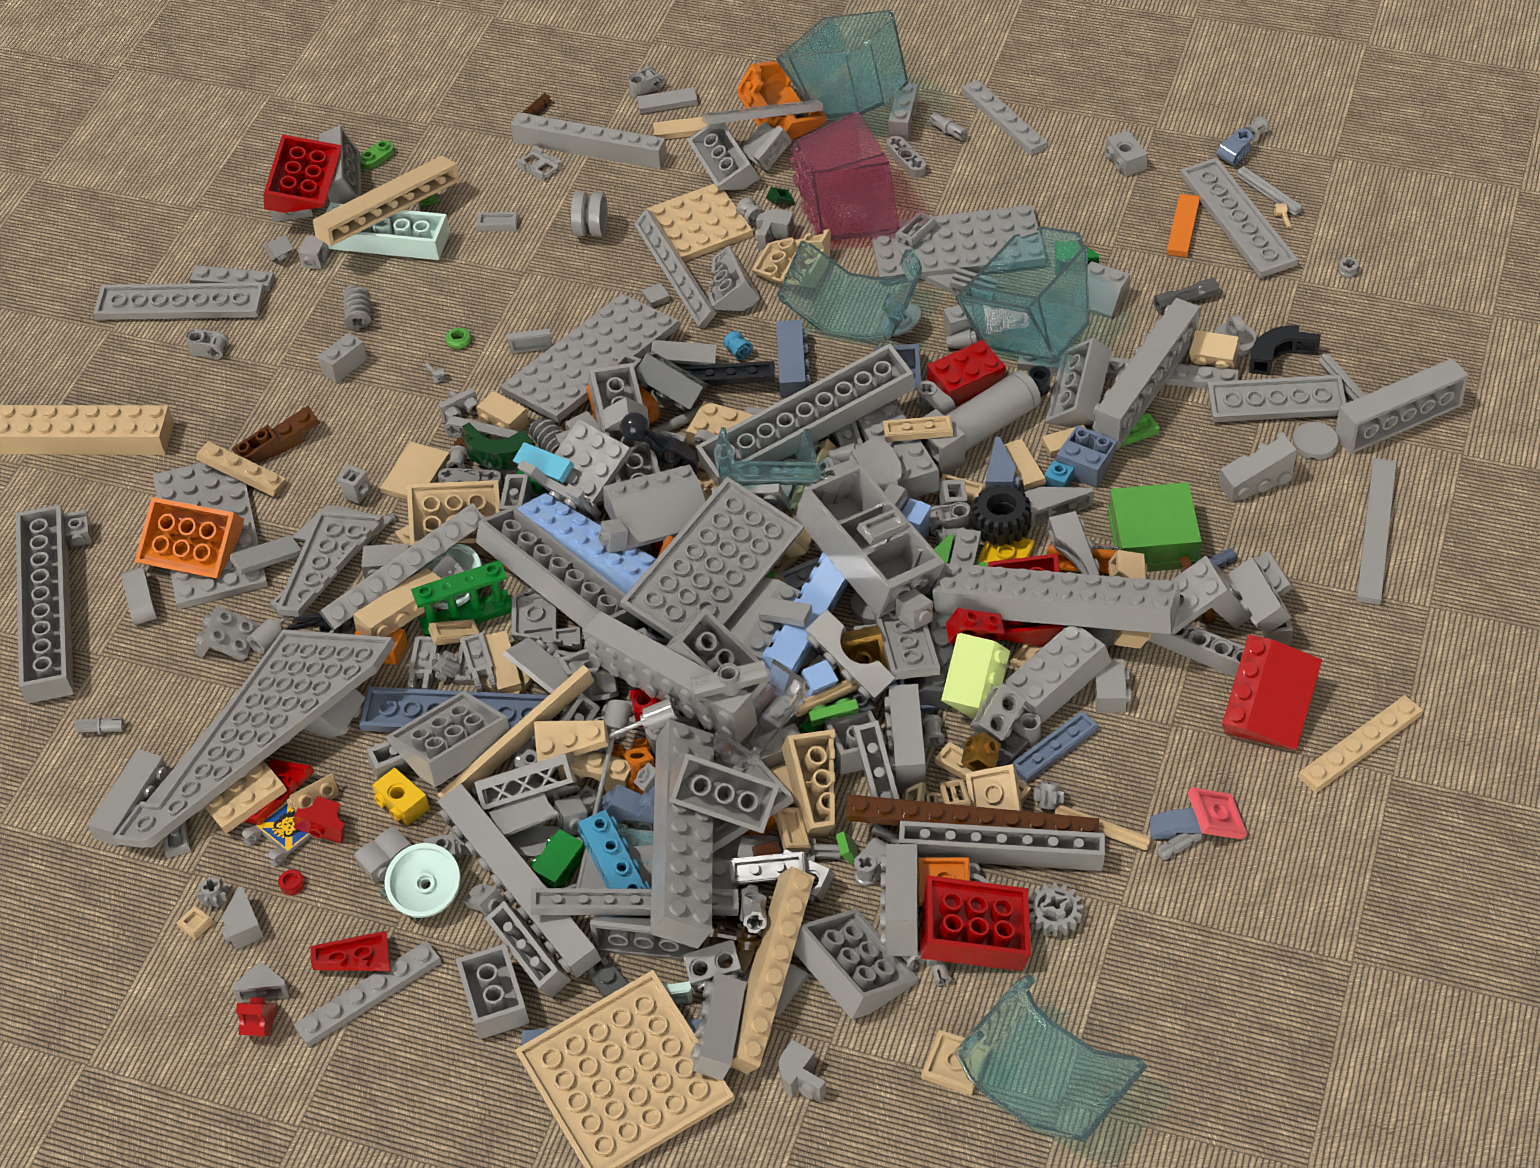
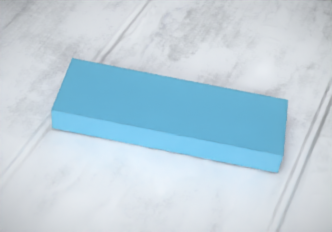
M525 442L513 459V462L517 465L522 460L537 467L548 478L560 483H564L575 465L570 460Z

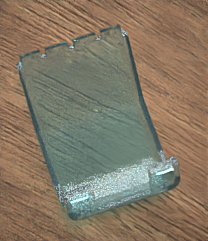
M800 241L777 295L783 304L824 335L873 342L891 338L900 326L922 273V266L913 249H907L904 251L899 263L906 274L904 277L885 279L850 273L811 243L808 244L806 241Z
M1028 973L1018 979L956 1048L954 1053L966 1077L982 1094L1031 1130L1083 1142L1093 1134L1100 1125V1122L1107 1117L1116 1106V1103L1122 1099L1132 1087V1084L1146 1070L1147 1066L1138 1057L1095 1050L1052 1021L1036 1005L1029 990L1036 980Z

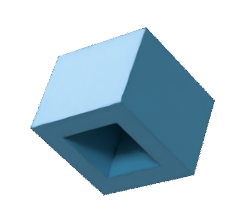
M1053 460L1044 475L1046 484L1043 487H1069L1073 481L1074 467Z

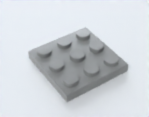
M578 419L555 452V455L570 460L575 464L564 483L560 484L566 487L568 484H571L586 493L585 497L587 496L591 499L589 503L596 505L603 495V486L611 484L633 451L630 447Z

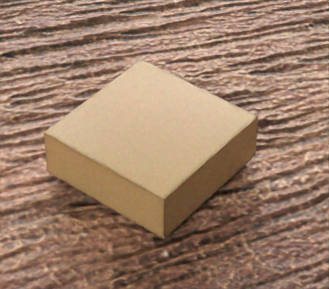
M194 905L176 923L178 928L196 940L214 922L210 916Z

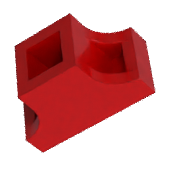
M317 796L310 807L297 809L294 815V829L309 833L315 838H324L341 844L345 836V823L339 820L340 803Z
M250 997V1002L237 1003L236 1014L239 1017L238 1035H272L273 1020L277 1014L278 1003L266 1002V998Z

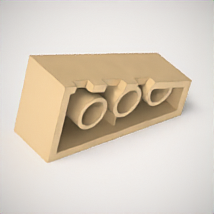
M835 729L789 735L781 747L796 808L800 810L809 838L828 836L835 825Z

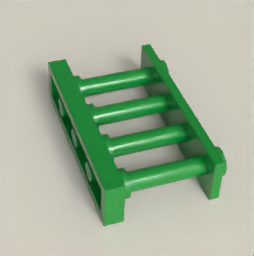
M498 560L412 588L411 592L417 608L424 607L426 616L418 618L424 636L431 637L428 630L429 623L473 619L478 624L512 613V601L507 589L501 591L500 582L507 580V575L501 561ZM491 585L493 594L479 598L477 589ZM468 592L470 602L457 607L455 596ZM446 600L448 609L435 613L433 603Z

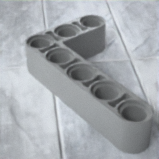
M1183 597L1180 598V606H1181V605L1183 604V602H1184V598H1183ZM1191 624L1186 625L1174 635L1151 633V637L1148 640L1233 677H1236L1244 650L1242 645Z

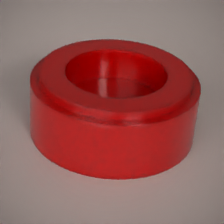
M287 870L278 879L279 888L285 895H296L302 891L305 885L302 874L297 870Z

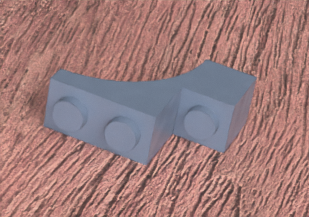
M617 784L612 791H607L602 803H600L598 813L606 810L609 817L613 816L616 822L642 821L654 824L655 785L649 792H644L641 795Z

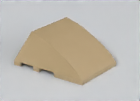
M830 229L823 230V234L812 236L811 233L806 234L804 238L794 240L791 237L767 243L752 272L775 283L796 288L814 289L830 262Z

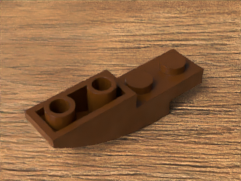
M307 405L272 429L267 424L231 449L235 454L251 462L262 461L304 442L303 434L320 424V422Z

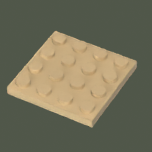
M715 183L646 208L653 213L684 262L753 237L752 228L744 217L736 211L737 207L726 192L719 190Z

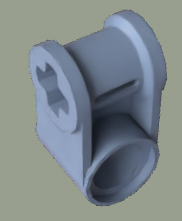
M1243 128L1236 130L1234 134L1220 144L1216 156L1233 166L1238 165L1251 152L1249 143L1252 140V132Z

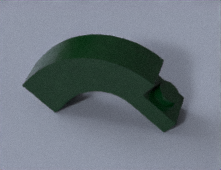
M470 422L462 426L464 433L462 439L467 446L469 458L484 467L493 469L518 467L513 462V459L522 444L525 442L535 446V442L523 430L508 438L493 440L481 435Z

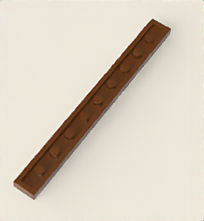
M847 794L845 821L900 826V821L1099 833V818Z

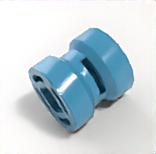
M739 331L730 332L723 341V346L732 352V355L737 360L747 358L753 349V345L747 339H744V336Z

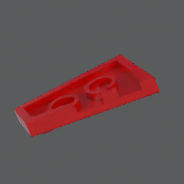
M271 759L268 767L284 784L287 791L250 816L244 823L261 825L315 772L312 766Z
M387 931L310 946L313 970L391 971Z

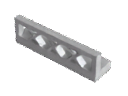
M564 753L474 782L482 810H488L574 783L575 778L571 768V764L575 763L573 753ZM564 766L567 779L558 781L551 777L556 768ZM539 774L545 777L540 788H535L528 784L532 776ZM516 781L522 784L517 795H512L506 791L511 782ZM526 787L530 789V791L524 792ZM492 788L499 791L500 793L496 801L488 804L484 791Z

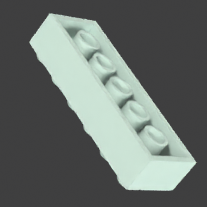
M330 203L326 213L343 204ZM402 210L333 246L328 244L327 246L328 249L439 260L449 237L450 228L447 214Z

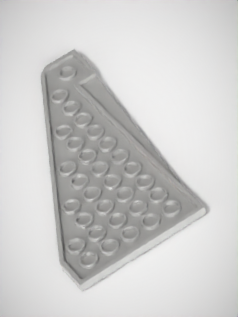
M282 630L239 691L146 802L141 801L114 835V841L117 845L139 848H152L158 845L163 838L195 813L201 811L209 802L237 780L246 776L250 770L282 745L288 743L296 734L324 712L333 708L337 702L365 680L374 676L396 643L393 638Z

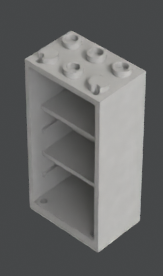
M860 464L850 469L846 468L834 476L830 475L816 484L811 483L809 487L804 489L795 516L796 520L804 526L806 532L878 618L896 610V597L914 588L924 596L932 593L945 562ZM895 508L909 524L908 529L870 545L857 530L858 524Z

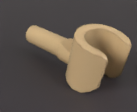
M1276 203L1274 215L1282 216L1287 229H1291L1292 225L1287 215V204Z

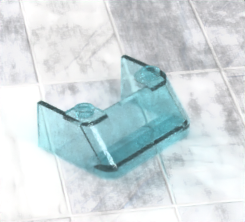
M721 427L713 454L722 482L726 477L731 478L741 486L780 484L781 487H801L818 482L821 471L809 429L803 430L795 453L797 462L734 461L726 427Z

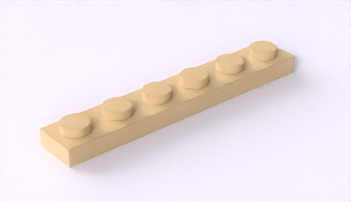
M1406 695L1402 696L1299 772L1298 778L1315 793L1319 792L1422 716L1423 710Z

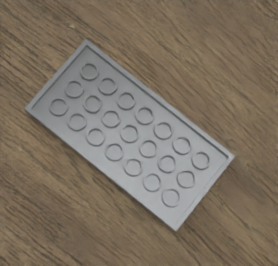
M1032 205L932 216L937 219V224L913 246H910L909 242L903 243L902 239H895V233L911 219L869 223L880 283L953 274L955 267L975 273L1046 264V255Z
M620 294L521 371L509 378L500 386L503 394L559 423L589 399L586 391L589 369L612 366L623 353L641 359L646 353L651 351L652 340L664 341L681 327L680 322L631 297Z
M202 462L153 474L157 498L233 512L244 518L239 541L232 553L259 545L246 483ZM230 558L219 579L170 570L178 610L268 587L264 568L241 575L230 561Z
M726 477L622 598L619 606L670 640L693 613L703 608H706L725 626L802 533L804 526L731 478Z

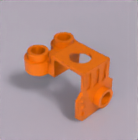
M638 738L634 740L631 749L628 750L621 744L613 745L611 756L625 759L630 765L631 777L627 781L628 789L642 795L644 791L634 783V780L647 762L655 766L654 758L651 755V747L647 739Z

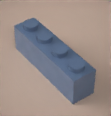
M802 320L776 321L781 398H787L810 386V374L805 375V372H809V359H804L805 356H808V343L803 344V341H807V328H802Z

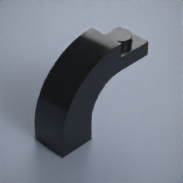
M1298 325L1280 326L1263 333L1252 347L1249 373L1271 376L1274 360L1287 353L1318 356L1321 334L1299 332Z

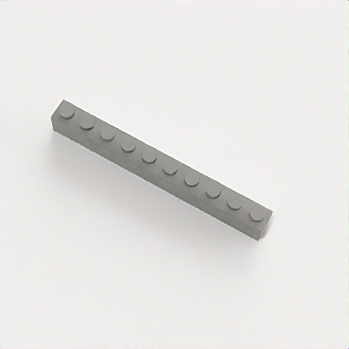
M462 784L437 801L442 809L439 814L447 824L452 822L454 826L451 829L458 839L464 838L467 841L464 845L472 856L477 854L480 857L477 861L485 872L488 870L492 872L490 876L492 881L498 888L504 887L506 891L503 894L511 905L517 903L519 906L517 912L525 922L530 920L533 923L530 928L539 939L542 936L545 938V947L552 956L557 953L560 957L558 963L566 973L571 971L578 978L602 960L594 945L569 915H531V888H546L545 885Z

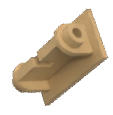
M331 773L291 794L286 801L290 808L294 807L296 812L298 808L310 807L317 796L332 800L339 796L340 793L334 776Z

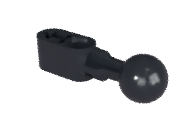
M632 412L623 417L620 423V431L627 440H643L649 444V449L660 456L661 462L670 469L690 465L695 475H697L699 457L694 449L675 437L656 434L649 429L648 420L640 413Z

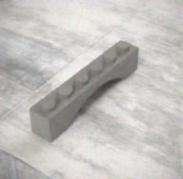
M1076 511L1049 517L1047 531L1054 549L1072 561L1081 574L1099 575V563L1097 559H1093L1091 541L1086 539L1084 535V522L1078 518ZM1084 627V630L1105 644L1106 647L1113 645L1112 629Z

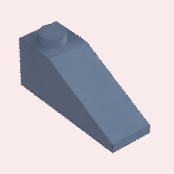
M995 437L985 481L986 488H995V485H1000V487L1009 485L1010 488L1016 487L1020 490L1021 477L1017 476L1016 466L1001 438Z

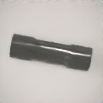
M1214 277L1180 290L1167 291L1155 295L1154 307L1158 313L1165 312L1166 307L1171 305L1176 298L1187 302L1198 299L1204 300L1219 295L1220 288Z

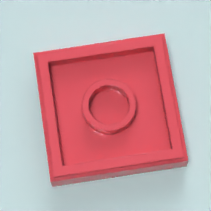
M1194 787L1187 792L1203 834L1241 840L1247 835L1232 794Z

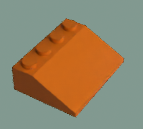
M152 497L134 562L219 579L230 558V554H232L239 541L244 518L233 512Z

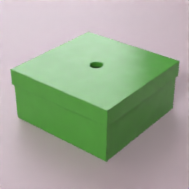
M1189 482L1110 489L1107 514L1114 550L1144 554L1147 572L1180 569L1179 558L1185 556L1189 557L1192 565L1201 559L1202 541Z

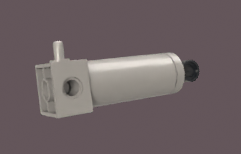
M1038 365L1032 367L1028 374L1020 370L1015 371L945 415L951 416L953 437L920 439L939 469V478L941 479L942 474L949 475L965 465L966 451L1039 406L1041 396L1046 395L1050 390V370L1045 366ZM935 409L924 417L944 415Z

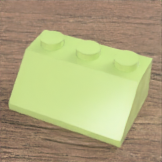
M962 633L957 634L941 701L974 719L992 686L1003 683L1010 650L992 640Z

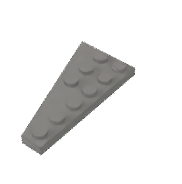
M319 510L276 607L277 614L292 617L301 616L384 523L383 515Z

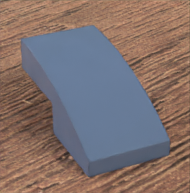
M1193 808L1166 811L1150 817L1151 839H1172L1176 837V833H1202Z

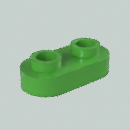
M382 140L360 154L361 168L372 170L394 155L393 144Z

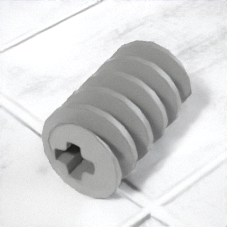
M347 286L343 293L345 326L350 330L367 327L371 322L370 293L358 286Z
M536 419L529 428L530 436L541 449L555 454L559 448L555 435L562 433V431L551 419Z

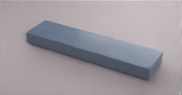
M1081 711L1011 764L1016 765L1017 775L1028 784L1099 730V725Z

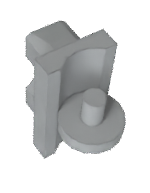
M470 388L458 394L450 390L447 392L448 399L438 404L441 411V419L446 423L451 416L462 418V414L466 412L470 415L477 414L476 406L479 403L475 390Z

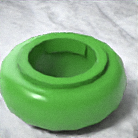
M454 328L447 333L445 341L450 348L462 349L470 344L472 336L465 328Z

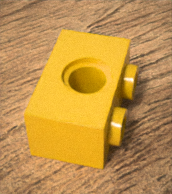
M395 767L372 785L375 802L381 808L385 806L394 820L397 822L402 821L407 827L430 809L426 794Z

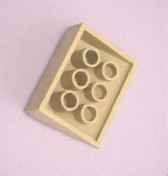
M498 480L407 484L410 547L472 503H474L484 518L500 512ZM478 529L457 543L469 546L477 554H490L476 543Z

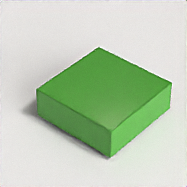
M845 831L836 834L840 854L850 864L854 865V860L859 855L856 843Z

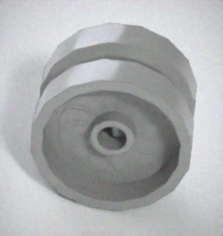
M575 191L571 204L573 235L586 236L590 232L593 237H604L608 217L605 192H593L589 197L585 191Z

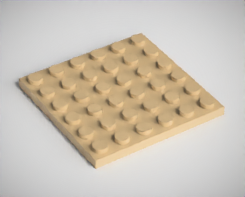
M654 970L515 1049L516 1055L584 1168H622L735 1100L724 1079L722 1081L692 1071L694 1059L690 1057L695 1043H698V1039Z

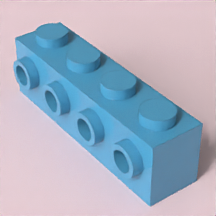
M603 810L578 822V832L607 889H650L647 881L642 882L639 876L641 871L635 859L631 860L628 854L630 850L625 838L619 837L617 833L619 828L613 816L609 817L607 811Z

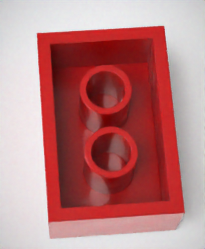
M984 340L927 364V381L935 383L939 389L950 396L955 403V407L966 403L1006 378V366Z

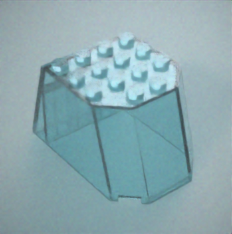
M892 10L824 17L776 58L805 101L818 100L823 103V112L828 120L839 117L841 119L861 117L869 111L889 104L891 99L895 95L900 94L909 83Z
M1040 227L1033 234L1023 237L1020 234L1014 235L957 294L956 300L979 341L984 340L992 350L1057 362L1090 325L1088 251L1079 232Z

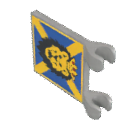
M287 801L278 807L261 825L246 828L242 832V836L245 838L244 843L248 846H253L260 836L264 835L278 847L271 850L268 854L271 859L270 864L274 867H279L291 852L312 836L309 833L294 829V815L296 812L294 807L290 808Z

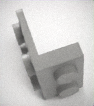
M216 605L210 615L206 614L201 626L204 627L203 632L199 631L194 641V644L197 645L194 655L203 658L209 647L240 661H244L251 648L247 637L258 628V624Z

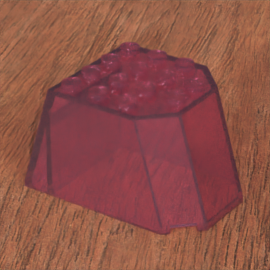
M854 112L793 142L791 147L792 157L789 158L791 167L795 170V175L792 176L795 187H798L803 201L801 202L803 213L807 214L809 224H813L816 235L823 234V230L830 229L831 241L891 234L899 230L890 162L859 112Z

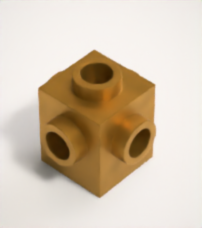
M984 731L970 736L964 743L961 763L972 772L995 768L999 759L1001 744Z

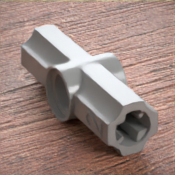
M763 660L741 666L726 663L721 665L717 672L690 678L695 699L720 693L725 696H735L744 687L769 681Z
M748 884L746 888L741 889V912L739 919L747 927L748 932L758 933L766 927L765 905L767 898L758 889V886Z

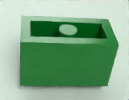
M559 829L555 835L550 836L546 843V848L541 855H537L534 858L531 870L546 886L550 888H563L582 862L585 850L584 842Z

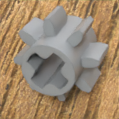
M445 650L443 655L437 653L433 657L430 669L434 670L433 675H435V678L445 682L447 677L454 678L456 676L460 663L456 661L457 657L455 654Z
M1041 781L1040 788L1034 787L1033 799L1034 801H1039L1038 807L1056 809L1058 803H1064L1065 791L1059 789V783Z
M208 877L203 883H199L201 891L197 893L199 901H203L206 908L209 906L219 908L224 901H228L226 893L230 892L227 883H223L221 877L217 879Z

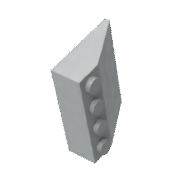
M690 465L603 486L604 508L610 519L619 518L628 530L626 549L662 541L668 535L673 538L676 537L706 502L698 478Z
M764 578L725 627L761 661L766 647L773 645L771 641L775 632L782 629V623L759 620L758 613L766 597L794 601L799 597L801 591L780 580Z
M462 691L387 735L386 738L421 779L436 787L469 767L510 730L507 716L469 693Z
M857 909L811 921L800 926L793 952L852 1020L871 1014L919 981V978L912 970L907 968L905 962L899 956H886V945H881V935Z

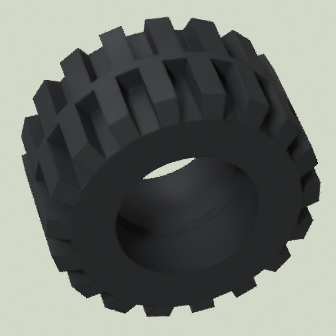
M995 485V488L988 487L986 491L979 493V497H975L973 504V528L976 531H981V540L984 542L989 541V544L992 545L996 543L999 546H1004L1007 543L1012 545L1014 541L1019 542L1022 540V537H1026L1031 527V504L1023 491L1019 492L1018 488H1010L1009 485L1004 487Z

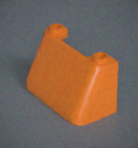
M787 59L751 64L737 89L738 97L746 108L801 101L790 86L794 78V70ZM823 111L809 112V117L807 118L797 117L796 119L790 114L754 119L758 126L762 122L767 123L774 129L780 126L793 140L821 127L827 117Z

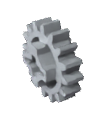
M1054 882L1052 888L1043 884V891L1035 889L1034 896H1029V922H1035L1034 929L1043 928L1044 935L1052 931L1054 937H1057L1059 931L1067 935L1068 928L1075 931L1077 923L1082 922L1084 908L1081 905V896L1075 897L1076 890L1072 889L1068 892L1066 884L1061 888H1057V884Z

